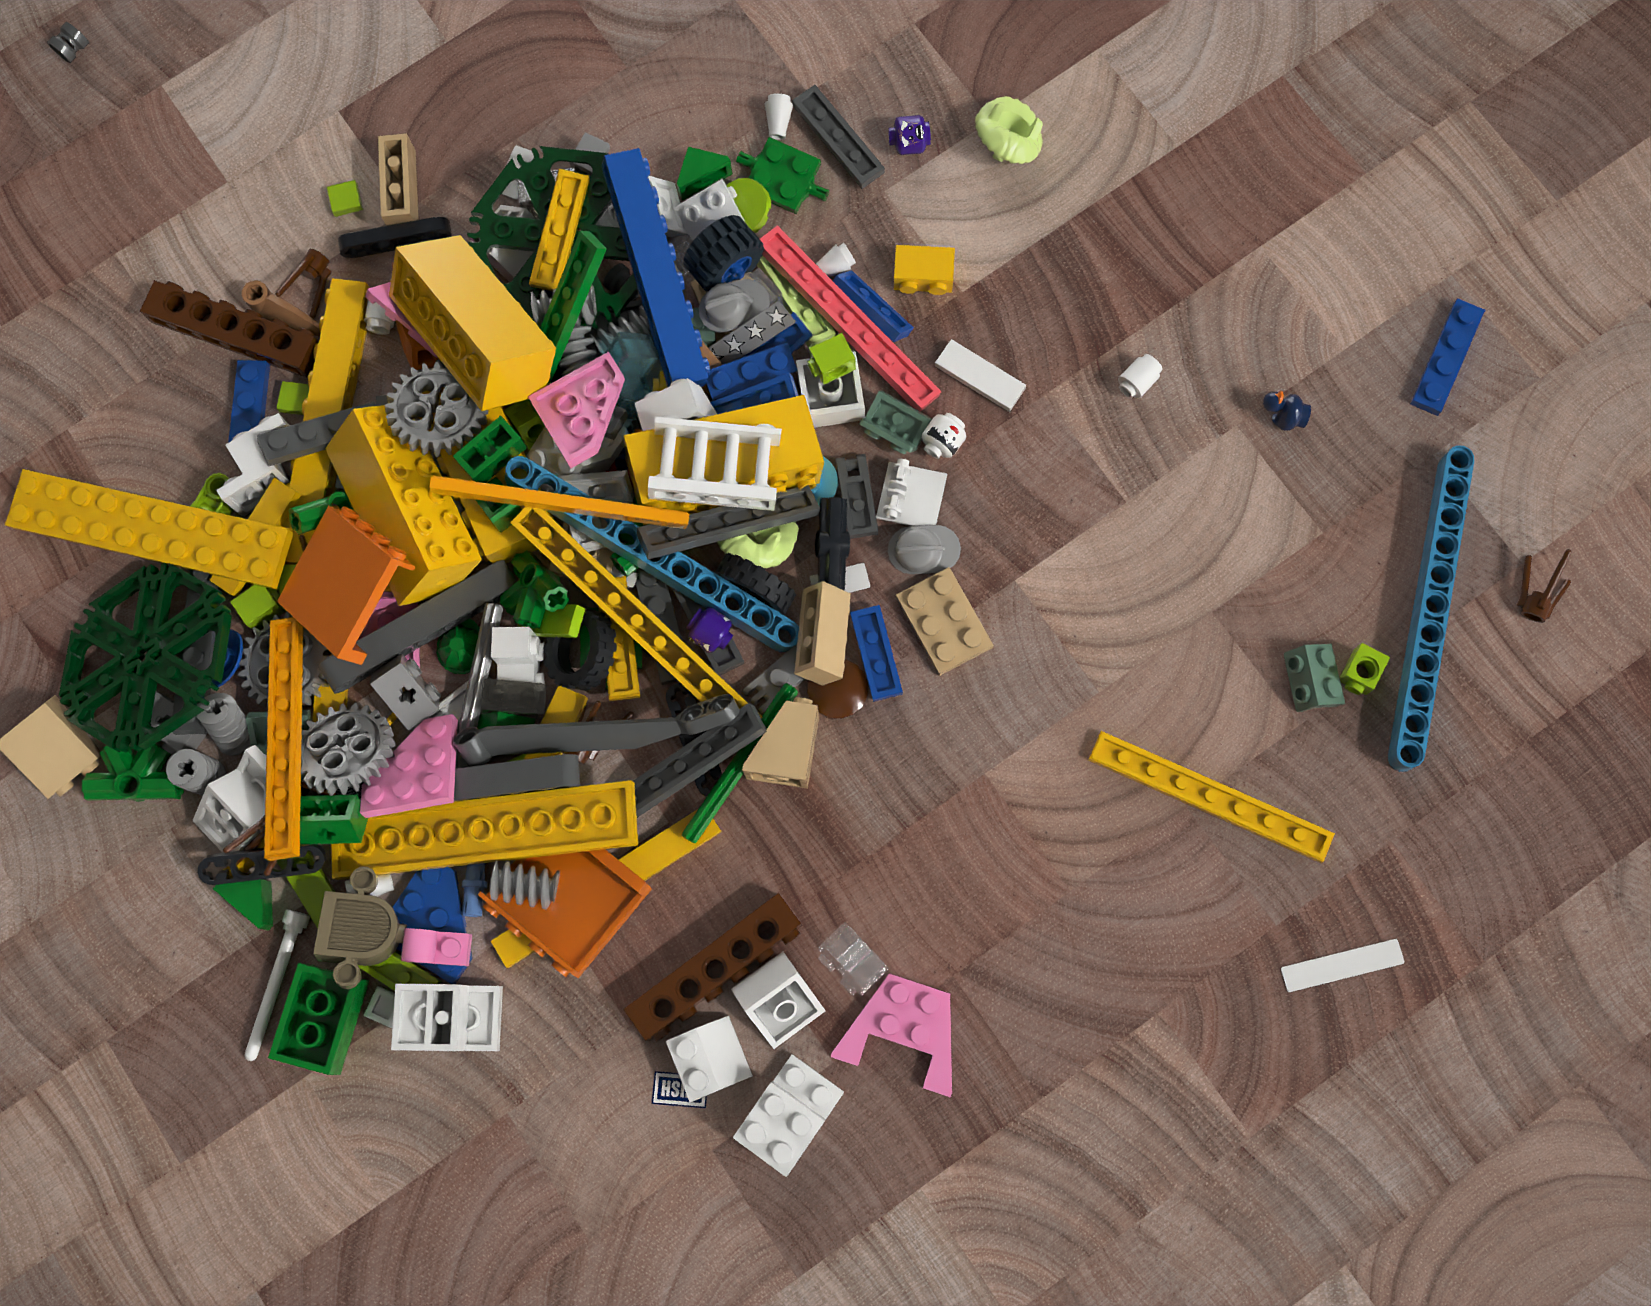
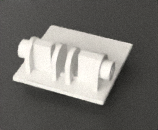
M723 179L674 207L692 242L706 227L723 217L736 215L743 219L733 199L737 197L736 191L732 186L727 188Z
M901 458L897 460V463L889 462L876 519L909 526L936 525L947 473L909 466V461Z

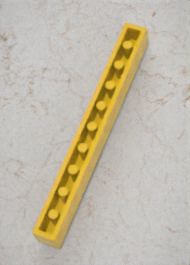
M332 278L330 288H327L325 292L326 310L324 316L322 315L319 321L321 334L319 343H316L314 346V368L308 375V398H305L302 404L303 422L352 408L367 334V323L364 321L368 302L365 295L370 288L367 282ZM326 450L291 460L292 476L290 483H287V485L302 494L294 507L329 497L335 493L337 473ZM288 516L282 527L289 528L294 533L284 565H297L303 554L299 536L304 535L308 544L315 530L298 535L292 529Z
M524 507L510 522L700 702L719 695L730 694L733 696L739 709L748 704L741 695L543 509Z

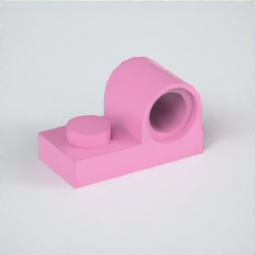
M405 928L401 961L469 966L472 934Z

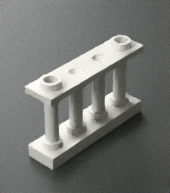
M676 415L655 416V435H663L660 474L649 476L648 499L774 511L777 488L770 487L767 484L770 446L780 445L782 429L775 428L770 424L748 426L681 419ZM676 437L695 438L692 475L688 479H678L672 475ZM708 440L726 441L723 480L720 482H710L704 478ZM739 443L758 444L755 483L751 485H741L736 482Z

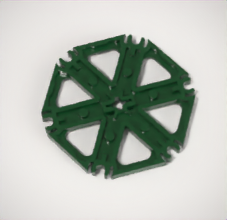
M539 146L544 156L540 158L538 151L532 148L533 160L525 162L521 154H518L517 161L520 165L518 169L512 158L471 211L473 217L469 218V222L471 225L480 226V230L477 233H467L469 240L474 243L467 242L494 275V270L487 256L488 250L491 247L533 252L510 283L503 284L533 321L531 292L533 291L536 300H538L543 289L531 287L529 281L555 186V179L551 173L554 163L562 161L591 166L592 175L589 178L577 229L590 231L607 248L603 259L629 261L620 228L596 225L612 203L602 171L604 155L609 153ZM519 180L524 184L539 219L497 215L493 211V205L510 182ZM576 230L572 249L580 231ZM633 273L620 291L614 295L604 291L596 274L592 285L595 292L597 315L594 317L591 326L594 329L598 328L595 321L598 315H604L608 323L612 322V316L609 312L610 308L614 311L616 319L620 316L638 291ZM584 317L580 326H587Z
M161 563L160 571L152 564L148 565V567L143 566L88 605L93 607L95 611L83 610V613L88 616V620L83 625L75 622L74 627L81 631V633L78 634L71 630L59 691L60 703L70 707L64 712V716L69 717L66 720L118 752L126 753L128 752L129 744L130 748L136 751L147 750L203 712L204 709L198 707L196 703L199 702L202 705L208 706L210 702L204 698L205 692L208 689L214 691L219 689L216 684L211 682L212 679L222 684L232 615L229 614L231 610L223 604L220 605L226 600L225 596L221 595L223 593L172 564ZM184 585L200 594L198 601L168 620L172 593L175 588ZM139 591L133 630L114 620L112 613L117 605ZM208 632H215L212 661L207 669L198 670L175 656ZM96 645L115 656L112 660L81 680L85 654L89 647ZM157 683L181 696L184 706L178 713L159 726L152 727L151 718ZM122 692L116 727L114 731H110L94 720V713L98 707Z

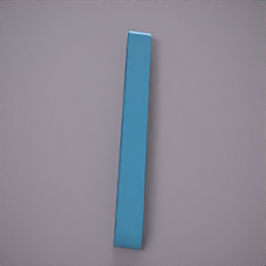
M1457 445L1452 447L1439 460L1388 751L1390 766L1399 772H1406L1419 766L1426 754L1474 467V455L1465 446ZM1451 459L1459 461L1461 468L1455 467L1451 463ZM1446 487L1454 489L1456 497L1449 495ZM1441 515L1447 516L1451 520V525L1445 524L1441 519ZM1436 543L1443 545L1446 548L1447 554L1440 553L1436 548ZM1431 572H1435L1441 577L1442 584L1436 583L1432 579ZM1426 601L1435 604L1437 613L1430 612L1427 609ZM1421 630L1430 633L1432 637L1431 643L1426 642L1422 638ZM1416 660H1421L1426 664L1427 672H1422L1417 668ZM1411 689L1418 690L1421 693V702H1417L1412 698ZM1406 719H1411L1416 723V733L1407 729ZM1401 749H1406L1411 753V763H1407L1401 758Z
M516 456L507 462L505 469V482L507 486L538 491L539 486L549 485L554 489V493L592 498L526 457ZM521 468L527 472L528 476L524 479H516L512 476L511 471ZM546 510L703 607L716 609L730 619L734 626L775 651L787 652L797 644L799 626L794 621L680 551L661 556V560L657 562L647 559L636 535L637 528L639 527L630 521L604 518L608 526L604 529H598L592 524V519L596 518L595 516ZM627 533L633 537L634 544L624 545L620 542L618 536ZM672 567H683L687 572V577H676L672 572ZM708 582L713 588V593H702L699 589V583ZM734 598L737 600L739 610L732 611L727 608L725 599ZM753 614H760L764 617V627H758L753 623ZM779 630H786L790 633V643H784L779 639Z

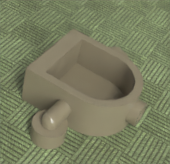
M359 867L351 874L350 883L357 894L329 891L324 893L313 955L318 962L339 963L333 971V977L338 986L343 989H352L361 981L362 974L358 965L371 966L387 960L396 951L399 943L403 944L404 929L407 928V924H400L394 909L389 903L379 897L370 895L378 885V878L369 867Z

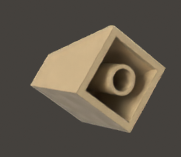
M56 695L0 738V750L47 799L55 793L61 797L75 785L71 780L79 773L85 777L86 773L93 771L99 765L96 760L100 757L101 752L84 730L66 720L69 717L64 716V712L68 709L60 703V699Z
M796 697L793 702L785 701L767 728V732L763 734L743 764L742 771L747 780L808 789L819 721L818 706L813 705L812 700Z

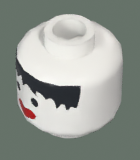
M950 413L936 415L922 433V440L926 445L924 450L936 459H939L940 456L951 458L966 439L965 424Z

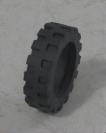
M726 553L715 573L785 616L797 595L795 591L788 587V584L784 581L779 580L777 576L765 571L766 569L755 565L748 559L744 560L736 554Z
M585 608L580 628L585 625L588 629L590 650L587 660L578 671L575 672L572 669L569 659L570 645L573 638L545 637L547 643L543 647V653L546 654L544 665L549 670L547 672L550 679H555L554 683L558 686L576 690H591V687H597L601 684L600 680L602 678L605 679L609 674V666H613L615 658L612 657L617 649V643H614V638L616 637L615 629L611 628L612 622L609 618L605 617L603 612Z

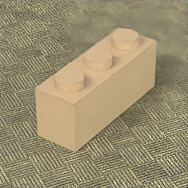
M407 133L378 136L381 217L386 226L419 220L416 150Z
M824 581L803 589L795 675L822 686L843 678L851 593Z

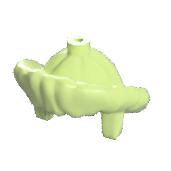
M1009 96L996 98L986 103L976 115L975 127L978 136L981 138L982 143L987 146L988 150L994 152L992 156L994 159L1000 162L1006 160L1013 164L1030 163L1040 153L1043 143L1041 136L1043 123L1038 117L1036 118L1030 107L1019 99H1012Z
M795 521L718 541L717 544L724 554H736L744 560L748 559L755 565L763 568L776 567L792 553L794 543L797 541L799 528Z

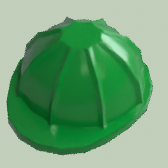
M468 619L438 638L436 650L438 660L446 670L454 674H468L471 671L480 627L474 620Z

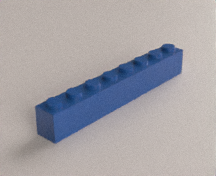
M639 148L604 155L602 171L667 387H670L671 383L678 379L687 378L703 387L709 378L708 376L711 375V369L708 359L706 357L703 358L700 347H702L700 332L698 329L693 328L691 321L693 309L690 301H685L682 290L685 289V283L682 273L677 272L674 265L676 253L673 244H668L665 235L668 231L666 219L663 214L659 215L657 204H659V197L656 187H651L649 182L650 166L647 158H642Z

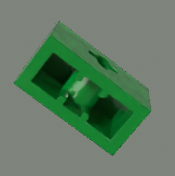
M500 415L454 454L453 457L473 481L486 483L503 469L511 458L518 456L527 447L521 437Z
M358 795L301 796L300 844L362 843L368 818L360 814L361 801Z

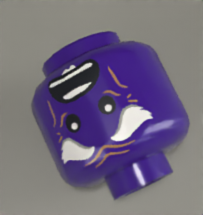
M921 115L899 116L894 121V127L888 128L889 145H895L896 151L900 155L921 154L925 151L926 146L931 144L929 121L925 122Z
M707 607L705 610L699 608L686 627L689 630V640L708 653L714 652L718 647L724 650L734 636L729 632L732 627L731 620L712 607Z

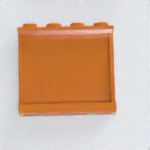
M328 505L277 602L336 658L362 665L367 653L356 644L359 636L397 567L401 566L413 571L415 566L406 559L407 554L404 551L389 545L390 539L373 532L375 529L373 525L358 519L359 514L345 506L339 510Z
M606 849L516 859L510 866L512 872L515 871L518 864H522L524 874L528 873L531 866H535L536 876H540L544 868L548 869L549 878H552L557 870L560 871L554 903L552 901L546 910L542 909L540 899L535 907H530L528 897H526L522 905L516 904L515 895L509 903L504 902L502 893L496 901L491 900L490 891L487 894L480 891L478 896L485 901L482 907L495 918L501 914L508 920L505 927L519 938L524 934L532 940L528 946L542 958L546 953L555 960L552 966L565 977L571 973L579 978L652 888Z

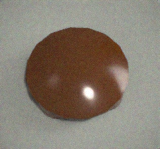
M846 659L844 660L845 669L842 679L823 686L808 680L807 693L809 699L813 701V705L818 706V712L825 715L828 719H842L854 715L863 707L868 698V682L865 673L857 664Z

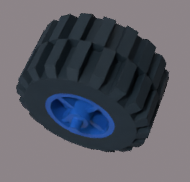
M726 216L706 227L693 240L686 251L683 265L705 292H708L717 284L745 279L760 261L764 251V244L740 216Z

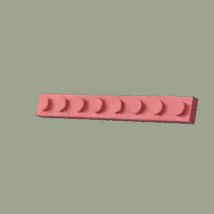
M778 225L760 238L764 244L762 255L839 334L843 333L846 341L911 407L921 412L939 397L942 391Z

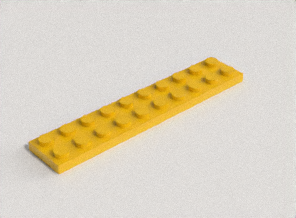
M22 469L5 522V526L168 565L172 564L176 567L276 590L294 533L289 528Z
M629 780L455 801L454 803L368 818L362 843L331 844L332 879H349L353 871L359 867H369L376 875L489 863L496 862V860L506 861L637 846L635 783Z

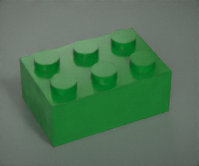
M298 963L268 1059L326 1075H341L370 980L361 978L356 987L343 989L335 982L333 970L311 964Z

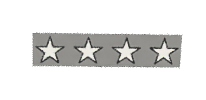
M777 301L710 346L709 349L724 365L747 355L796 323V321L782 303Z

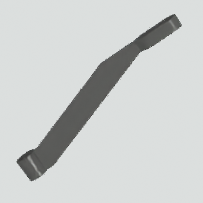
M723 694L691 705L674 718L487 726L479 730L477 727H469L456 735L453 744L469 767L485 765L496 755L637 749L679 734L693 735L726 724L736 718L740 710L732 695Z

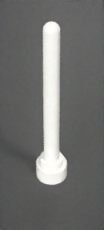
M289 909L285 910L282 919L285 933L244 1054L245 1059L248 1061H253L258 1056L297 935L302 933L303 928H307L310 915Z

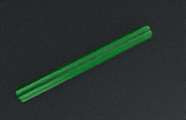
M784 684L762 715L761 720L766 730L785 701L793 702L797 696L798 691L792 685ZM763 735L736 753L682 832V836L691 843H696L744 774L742 771L743 764Z

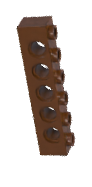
M154 280L140 309V312L153 324L258 361H267L270 365L308 378L309 372L314 368V346L319 342L315 338L316 335L304 328H299L298 331L291 329L288 324L275 318L272 321L263 319L262 315L250 309H246L245 312L237 310L233 304L224 300H219V302L212 301L207 295L199 291L186 292L176 283L167 281L164 284ZM184 305L180 311H177L180 306ZM211 314L207 320L202 321L206 315ZM237 323L234 329L229 330L231 325ZM264 333L260 339L255 340L258 334ZM291 342L287 348L281 349L285 343Z
M777 893L623 1010L645 1041H650L654 1038L658 1042L672 1031L669 1026L680 1019L683 1023L696 1014L698 1011L695 1006L706 999L710 1003L724 992L721 989L724 984L730 980L735 984L749 973L747 967L756 960L759 964H762L774 955L773 947L781 941L787 945L801 934L798 929L803 925L781 895ZM765 922L773 923L776 928L775 935L769 940L761 939L758 934L759 927ZM740 941H745L750 946V953L744 959H737L733 954L735 944ZM713 961H721L724 965V973L721 977L712 979L707 972L708 966ZM687 980H694L698 985V992L692 998H686L682 993V986ZM662 999H667L672 1004V1012L665 1018L660 1017L656 1012V1006Z

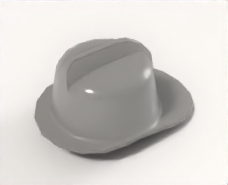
M750 279L720 283L712 287L702 297L699 305V317L703 324L711 331L719 333L731 331L770 306L769 294L759 282Z
M918 525L901 528L892 536L888 546V555L891 563L896 569L907 574L938 573L948 567L951 568L958 561L961 551L959 538L951 529L941 525Z

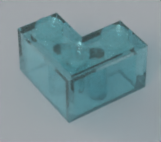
M618 332L605 352L610 353L625 378L616 406L626 409L627 419L639 420L635 402L644 399L646 394L652 392L646 377L658 361L659 355L650 334Z

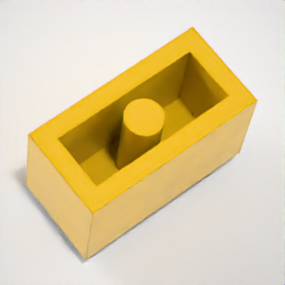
M896 245L894 290H900V292L912 294L917 291H925L933 295L952 293L955 248Z

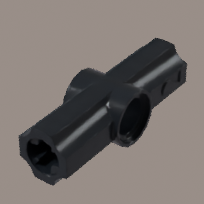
M838 497L821 498L819 504V530L816 532L815 555L818 558V583L824 581L845 590L846 559L850 551L849 532H846L847 499Z

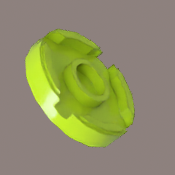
M738 178L726 186L727 188L732 186L735 189L737 197L733 198L745 223L754 233H757L769 218L767 216L769 209H771L769 192L758 181L750 178Z

